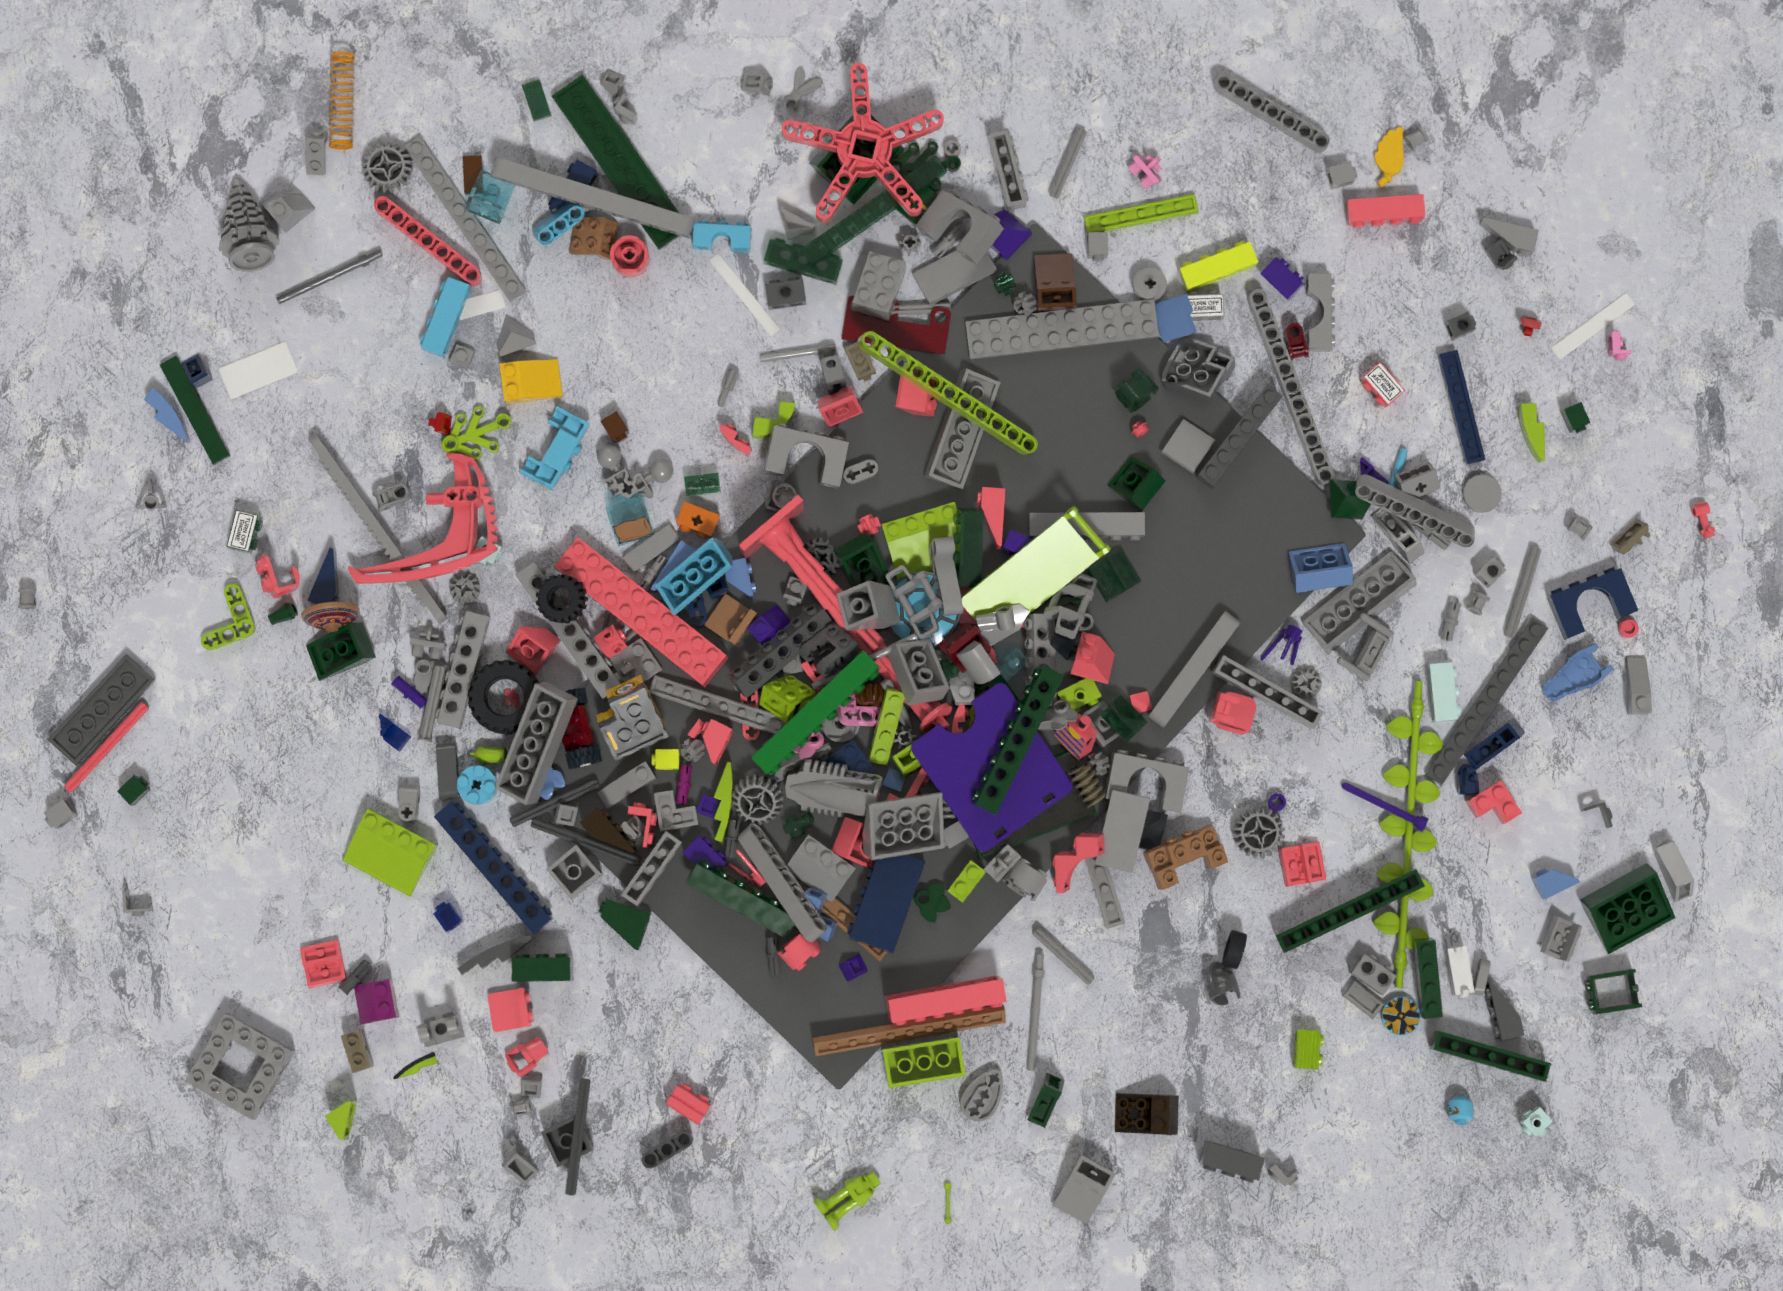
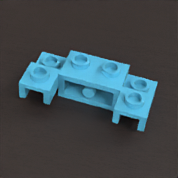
M556 406V411L551 420L549 419L547 423L559 431L543 460L539 462L528 456L526 464L519 471L521 475L552 491L565 472L568 473L573 465L571 460L574 455L578 456L582 449L580 445L582 443L581 440L590 426L589 422Z

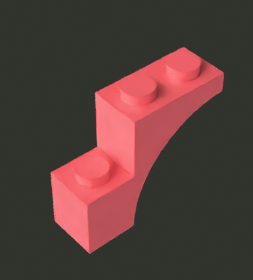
M1081 833L1074 840L1076 852L1060 851L1053 858V868H1055L1053 883L1054 887H1056V893H1065L1070 889L1072 874L1076 866L1083 859L1099 857L1105 853L1104 833Z

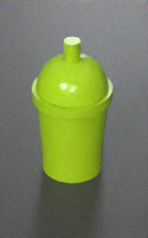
M482 745L475 750V753H470V756H475V759L482 764L504 763L507 757L506 747Z

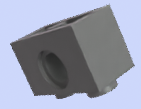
M792 277L788 278V281L771 280L769 284H765L769 310L806 305L803 279ZM783 289H789L791 294L784 297L780 292Z

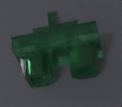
M719 473L684 477L686 496L721 492Z

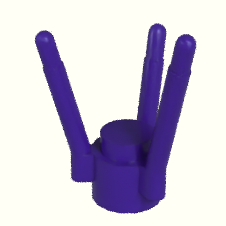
M1290 624L1287 629L1283 628L1281 634L1260 659L1263 661L1284 637L1287 644L1281 655V660L1285 658L1291 644L1295 643L1290 662L1291 665H1294L1299 643L1302 639L1300 637L1302 630Z

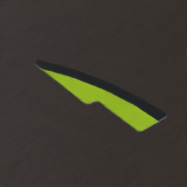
M433 1052L413 1061L398 1072L393 1079L419 1073L420 1068L437 1064L435 1053Z

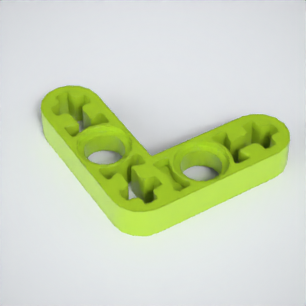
M229 584L224 589V596L234 623L204 634L201 638V645L206 650L219 649L248 638L255 633L256 627L244 593L237 584ZM231 588L238 590L235 593L238 600L242 599V601L231 604V602L235 601L234 597L228 594L231 592ZM236 606H244L245 612L243 615L238 616L235 614ZM245 623L247 625H251V628H249L248 633H246V631L239 632L241 636L238 637L237 631L234 627L237 626V629L239 630L244 628ZM226 630L233 631L234 635L231 640L224 639L223 633ZM219 633V638L222 641L221 644L219 640L214 641L212 647L205 643L208 641V637L211 639L218 638L216 634Z

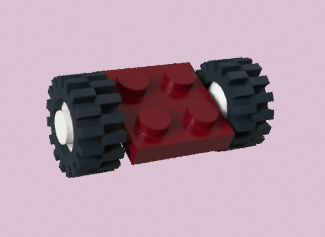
M581 687L567 690L565 692L578 698L562 738L565 751L568 752L565 754L568 769L580 768L601 762L602 757L599 745L585 747L594 743L584 706L588 703L585 689Z

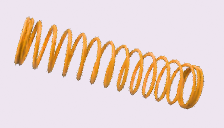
M338 51L330 54V58L333 60L330 63L331 67H333L330 73L334 76L330 78L333 82L330 85V88L333 89L330 95L333 98L329 101L333 105L329 108L333 112L329 115L332 118L329 124L333 127L329 131L333 134L329 136V139L332 140L329 143V147L337 150H348L353 148L352 140H334L331 136H353L354 134L350 132L335 133L331 129H352L354 127L351 125L336 126L331 124V122L335 120L351 122L353 119L334 118L331 115L334 113L353 114L354 112L350 110L335 111L331 107H353L354 105L351 103L336 104L331 100L335 98L352 100L354 97L334 96L331 93L334 91L354 92L353 89L349 88L335 89L332 87L334 84L354 85V82H335L332 78L336 76L353 78L355 76L352 74L336 75L332 71L335 69L353 71L354 68L348 66L334 67L332 63H354L355 55L350 52ZM335 55H347L351 57H337Z

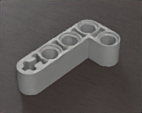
M952 536L933 538L929 545V555L938 598L943 603L940 607L942 616L963 613L962 598L953 560L955 543Z

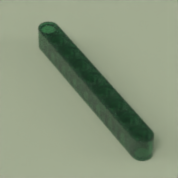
M934 156L903 177V179L918 194L943 177L948 171L939 158ZM904 188L896 190L900 196H904L907 193ZM885 190L808 243L800 251L809 264L815 266L900 207V205Z

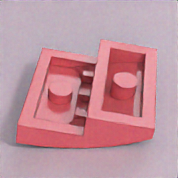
M1320 842L1278 849L1286 887L1327 880Z
M338 939L300 948L309 989L346 980V971Z

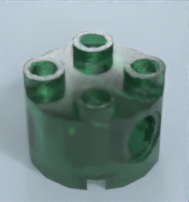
M1140 368L1131 374L1132 377L1128 381H1121L1117 385L1118 389L1115 392L1116 398L1130 413L1143 407L1151 399L1150 394L1153 393L1155 395L1159 390V387Z

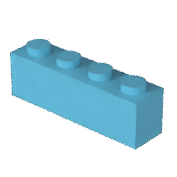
M447 277V280L442 282L440 292L442 293L440 298L435 300L433 317L430 316L427 321L426 327H428V330L420 339L423 351L445 358L471 290L469 284Z

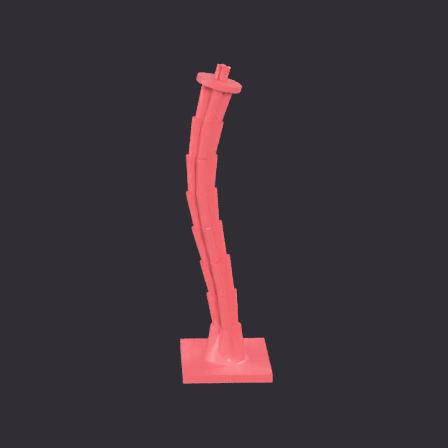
M799 495L739 544L740 552L746 559L761 546L765 545L783 562H787L802 584L808 586L824 610L827 609L836 623L858 643L860 652L864 650L868 655H871L887 647L884 643L885 639L875 629L846 630L836 595L843 590L824 571L825 568L803 547L805 544L791 524V521L804 510L803 499ZM888 655L876 660L875 662L881 668L879 672L884 680L890 679L895 689L901 690ZM938 701L909 705L921 720L920 730L923 733H927L938 724H941L946 730L950 726L945 720L952 711V706L949 703L941 704Z

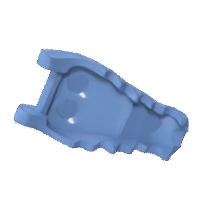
M1594 643L1573 654L1556 674L1543 684L1542 690L1550 701L1555 702L1566 695L1597 685L1609 673L1614 671V668L1610 665L1602 669L1592 652L1599 648L1597 643Z

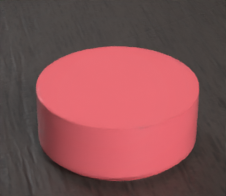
M1625 619L1618 626V631L1624 638L1634 637L1639 630L1637 622L1633 619Z

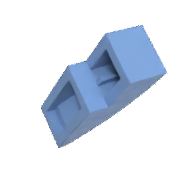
M152 388L144 398V401L158 411L154 418L188 443L189 437L180 416L166 398Z

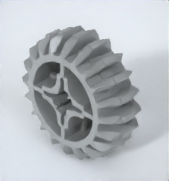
M381 142V148L374 145L375 151L372 152L369 149L367 152L370 156L363 157L367 162L361 163V166L366 168L362 170V174L366 175L364 180L369 182L371 188L375 186L376 191H379L382 187L383 193L387 192V188H389L391 193H394V187L401 190V183L404 186L407 185L404 179H411V176L407 173L413 172V169L409 167L413 165V162L408 160L410 155L409 153L405 154V148L399 149V144H395L392 148L391 142H388L387 147ZM388 154L396 155L401 161L389 160ZM381 156V162L373 167L376 159ZM386 161L391 167L388 173L384 169ZM402 168L400 174L393 179V174ZM373 174H383L387 181L378 180Z
M756 773L753 775V778L747 775L745 780L741 779L739 784L735 785V791L732 793V804L735 805L734 811H739L738 817L745 816V822L750 819L751 823L758 821L759 825L762 824L763 820L767 824L770 822V818L774 820L777 816L776 814H780L784 804L782 801L784 795L780 794L782 789L776 788L778 785L777 781L771 783V777L766 780L764 779V774H762L758 778ZM765 792L769 793V795L772 798V801H770V798L766 796ZM761 795L760 800H759V801L757 800L756 803L754 804L756 798H759V796ZM743 797H745V800L750 803V807L746 805Z
M1254 807L1253 814L1250 809H1247L1246 813L1248 816L1246 817L1245 814L1241 813L1240 817L1243 821L1238 819L1235 821L1240 825V827H1233L1234 831H1239V834H1234L1233 838L1239 837L1240 839L1235 844L1239 845L1242 843L1243 846L1239 850L1242 852L1248 849L1246 856L1253 852V858L1255 859L1258 853H1260L1261 859L1265 858L1264 852L1269 857L1272 856L1270 849L1277 852L1278 848L1275 845H1283L1282 842L1278 841L1279 838H1285V835L1279 834V832L1285 831V828L1278 827L1283 821L1276 822L1275 819L1279 815L1275 814L1271 817V809L1267 811V814H1265V807H1261L1260 812H1258L1257 807ZM1254 817L1253 829L1244 832L1246 823ZM1260 817L1267 819L1273 828H1265L1260 821ZM1257 827L1260 831H1268L1261 835L1262 838L1255 834L1250 835V833L1257 831ZM1274 834L1271 844L1264 848L1265 836ZM1245 838H1254L1258 849L1250 846Z

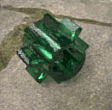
M1004 271L997 274V280L993 281L997 293H1004V296L1013 293L1012 288L1016 287V283L1012 275H1006Z

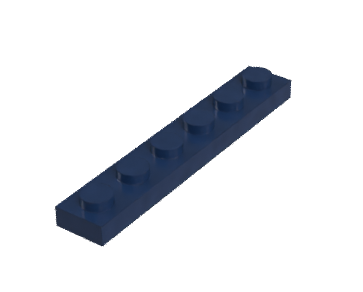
M1458 350L1441 353L1438 355L1465 464L1469 465L1485 461Z

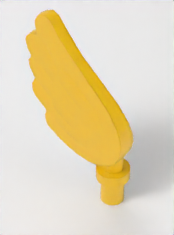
M1398 127L1395 131L1393 129L1389 130L1387 135L1377 145L1378 152L1374 154V159L1378 168L1384 173L1377 182L1380 188L1390 183L1392 177L1399 174L1402 170L1404 163V129L1402 127Z

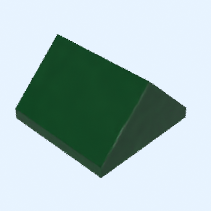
M1330 480L1331 518L1363 519L1371 504L1356 496V481Z

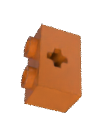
M684 501L676 525L679 526V530L687 533L691 530L697 533V537L707 540L708 537L712 538L721 517L716 513ZM700 518L702 524L695 526L693 519L697 520Z

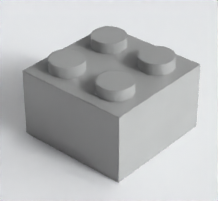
M575 845L546 869L571 900L602 876L578 845Z

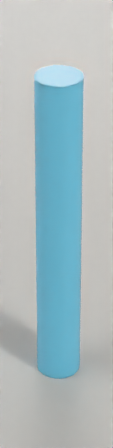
M1401 448L1388 485L1396 488L1394 475L1401 473L1408 450Z

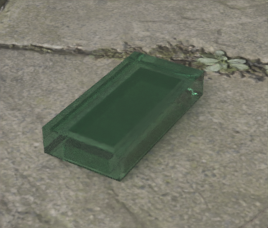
M540 79L523 84L522 88L533 121L552 116Z

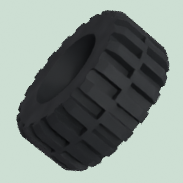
M510 660L493 661L492 664L483 666L480 672L477 671L474 680H471L469 684L470 690L467 695L469 697V708L478 723L489 731L506 735L515 733L534 685L540 682L533 672L521 663ZM508 679L515 681L523 691V703L513 714H497L488 704V691L499 680Z

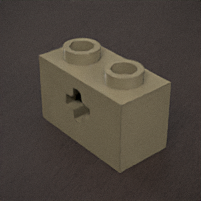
M363 1029L341 1036L352 1073L374 1067Z

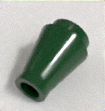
M285 602L269 614L268 619L272 625L295 619L298 611L293 602Z

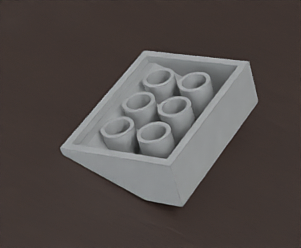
M942 792L868 804L863 830V853L871 860L944 848Z

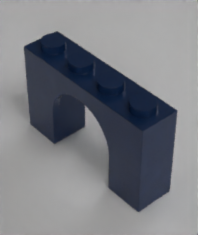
M1612 567L1604 570V575L1598 577L1597 574L1587 577V581L1580 584L1579 581L1569 584V588L1562 591V588L1551 591V595L1547 597V600L1564 640L1585 632L1577 612V601L1579 596L1586 590L1602 592L1608 598L1616 619L1639 611L1621 568L1615 570Z

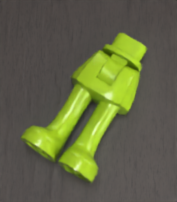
M871 1171L866 1176L863 1174L862 1176L860 1175L845 1181V1187L827 1199L817 1198L813 1202L821 1214L824 1215L847 1196L851 1197L846 1203L824 1217L831 1228L836 1231L840 1227V1219L856 1206L863 1207L872 1197L873 1192L876 1191L875 1188L882 1183L875 1173Z

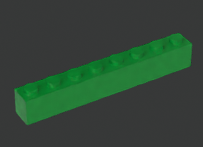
M863 650L751 758L767 775L771 773L773 775L782 768L780 764L786 760L788 762L796 754L794 751L799 746L803 748L810 741L808 738L813 733L816 735L824 728L822 724L827 719L831 721L838 714L836 711L841 706L844 708L852 701L850 697L854 693L859 694L866 687L864 684L869 679L873 681L880 674V666Z

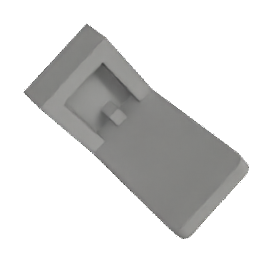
M321 129L309 131L305 138L306 174L325 175L326 173L325 144L328 140V132H323Z

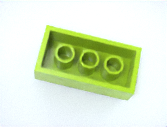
M960 1037L883 1049L889 1088L966 1076Z

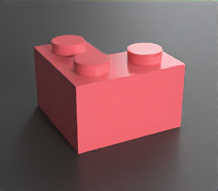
M1502 780L1465 801L1475 818L1493 809L1500 822L1505 824L1522 814Z

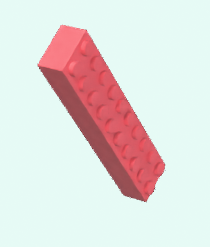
M579 537L555 564L554 568L560 574L576 578L578 582L583 584L582 587L586 589V594L702 687L705 688L728 660V656L677 615H674L671 610Z

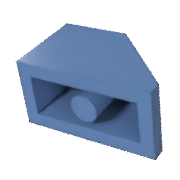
M1546 868L1536 872V877L1532 878L1541 899H1547L1580 883L1577 878L1554 870L1547 871Z

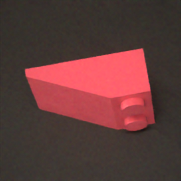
M982 487L981 492L977 494V506H980V513L996 550H1001L1005 488Z

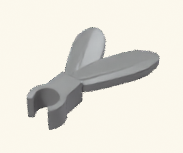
M800 67L795 74V92L787 100L786 107L790 102H794L793 111L796 110L801 97L820 88L823 80L820 78L813 79L805 84V71Z

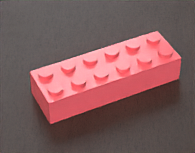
M998 975L884 996L887 1018L891 1023H895V1025L907 1024V1020H914L915 1022L924 1021L928 1016L941 1018L945 1017V1013L958 1015L964 1013L966 1009L979 1011L983 1010V1006H991V1008L1000 1007L1002 1003L1007 1002L1004 982Z

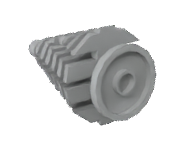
M235 179L232 182L233 189L230 191L218 249L222 251L223 256L228 258L229 264L233 269L241 272H254L262 270L273 263L275 259L274 250L276 245L280 244V239L275 231H273L271 224L262 213L260 207H257V203L249 190L244 188L243 181Z

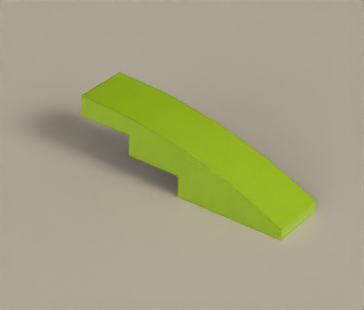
M730 762L726 764L714 796L715 799L721 801L714 818L721 822L715 840L723 843L729 824L732 807L733 774Z

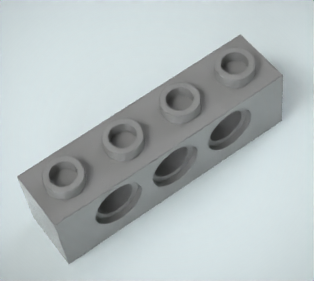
M665 831L622 893V896L639 907L683 843Z

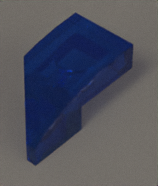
M380 713V735L384 741L400 752L411 736Z

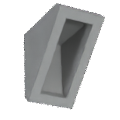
M518 1150L501 1165L524 1185L539 1172Z

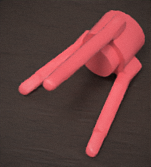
M736 850V853L753 872L751 874L753 878L731 863H728V866L747 879L753 886L757 885L760 888L766 883L765 879L740 850Z

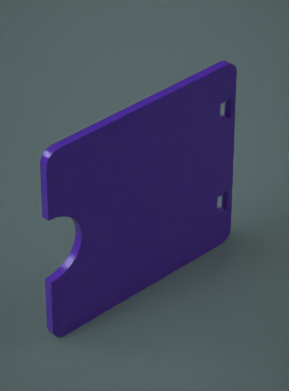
M1004 683L995 684L971 701L974 708V721L967 731L958 734L951 733L944 729L941 724H938L911 744L912 753L938 792H942V798L975 847L981 852L990 850L1069 794L1073 787L1071 781L1037 732L997 814H990L972 805V795L976 789L980 788L982 784L980 779L983 773L988 771L990 767V758L993 754L997 753L999 749L997 747L998 742L1002 736L1005 737L1008 731L1006 726L1016 714L1014 710L1018 702ZM1024 716L1021 719V724L1026 727L1029 720ZM1017 733L1012 738L1014 744L1020 742V736ZM1006 751L1004 759L1008 762L1011 760L1012 755L1009 751ZM1000 768L995 772L996 778L1000 779L1003 776V771ZM993 786L987 788V794L991 797L995 792ZM1051 792L1054 798L1045 803L1042 798ZM1003 827L1006 832L996 838L994 832Z

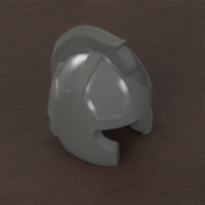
M1212 962L1208 970L1209 980L1207 983L1210 1000L1217 1005H1228L1227 997L1221 995L1228 991L1235 992L1237 998H1241L1240 989L1234 974L1227 970L1222 963Z

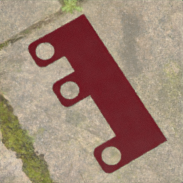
M849 296L842 340L857 342L862 334L872 331L898 348L945 354L951 311L949 309L933 308L929 325L897 321L898 313H894L890 320L887 321L880 318L867 317L863 313L853 311L851 309V302L854 296ZM942 311L946 314L947 319L944 323H937L934 316L937 312ZM865 337V343L872 344L871 339Z

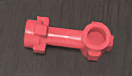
M1707 502L1694 504L1691 507V512L1694 517L1699 516L1703 528L1700 531L1701 536L1703 535L1704 539L1715 536V527H1710L1706 515L1710 513L1709 504Z

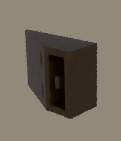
M595 808L579 822L593 838L630 853H638L635 850L637 848L636 844L629 837L625 839L622 835L625 832L617 823L613 825L610 821L611 815L604 808Z
M1116 1093L1115 1132L1178 1135L1179 1095Z

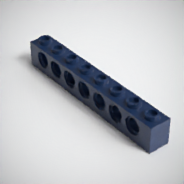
M450 802L434 818L533 934L538 933L553 920L551 918L553 913L546 905L542 907L539 904L538 900L540 898L533 890L531 892L528 891L525 887L527 883L521 876L516 877L513 873L514 867L508 861L505 863L500 858L502 853L496 847L492 848L488 844L490 839L485 833H479L476 830L478 825L471 817L467 819L464 816L465 810L459 803L454 804ZM455 818H461L462 825L460 828L453 827L452 823ZM469 832L475 835V839L471 843H467L465 840V835ZM480 847L487 849V855L483 858H480L477 854ZM494 861H497L500 865L497 872L490 870V864ZM506 876L512 878V884L509 887H505L502 883L503 878ZM517 891H523L525 894V898L521 902L515 899ZM531 905L537 908L535 916H529L527 913V909Z

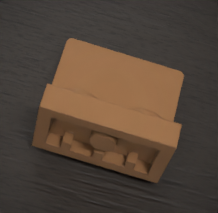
M583 217L580 222L573 226L569 254L596 255L605 260H611L610 250L616 241L618 223L605 217Z
M725 594L706 621L705 626L736 647L748 630L747 627L757 617V613L752 609L749 610Z

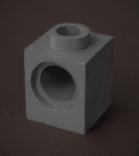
M1468 312L1449 319L1444 324L1452 341L1470 334L1476 329V321ZM1459 321L1465 323V330L1458 328L1457 323Z

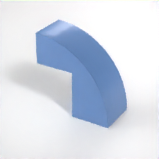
M808 888L805 891L806 896L827 925V930L820 938L828 942L834 936L838 922L821 915L827 894Z

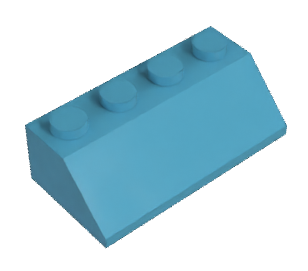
M712 537L656 584V588L671 612L676 615L733 567L732 556L723 542Z

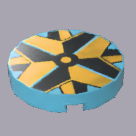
M1394 997L1383 1006L1381 1020L1390 1033L1407 1035L1417 1028L1420 1021V1011L1417 1004L1411 999Z

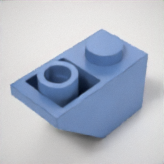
M746 558L732 560L733 567L725 573L727 583L749 598H753V592H756L755 582L750 581L749 574L753 573L751 562H746Z

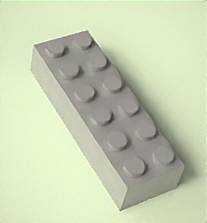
M548 682L535 683L495 789L525 805L538 802L578 698Z

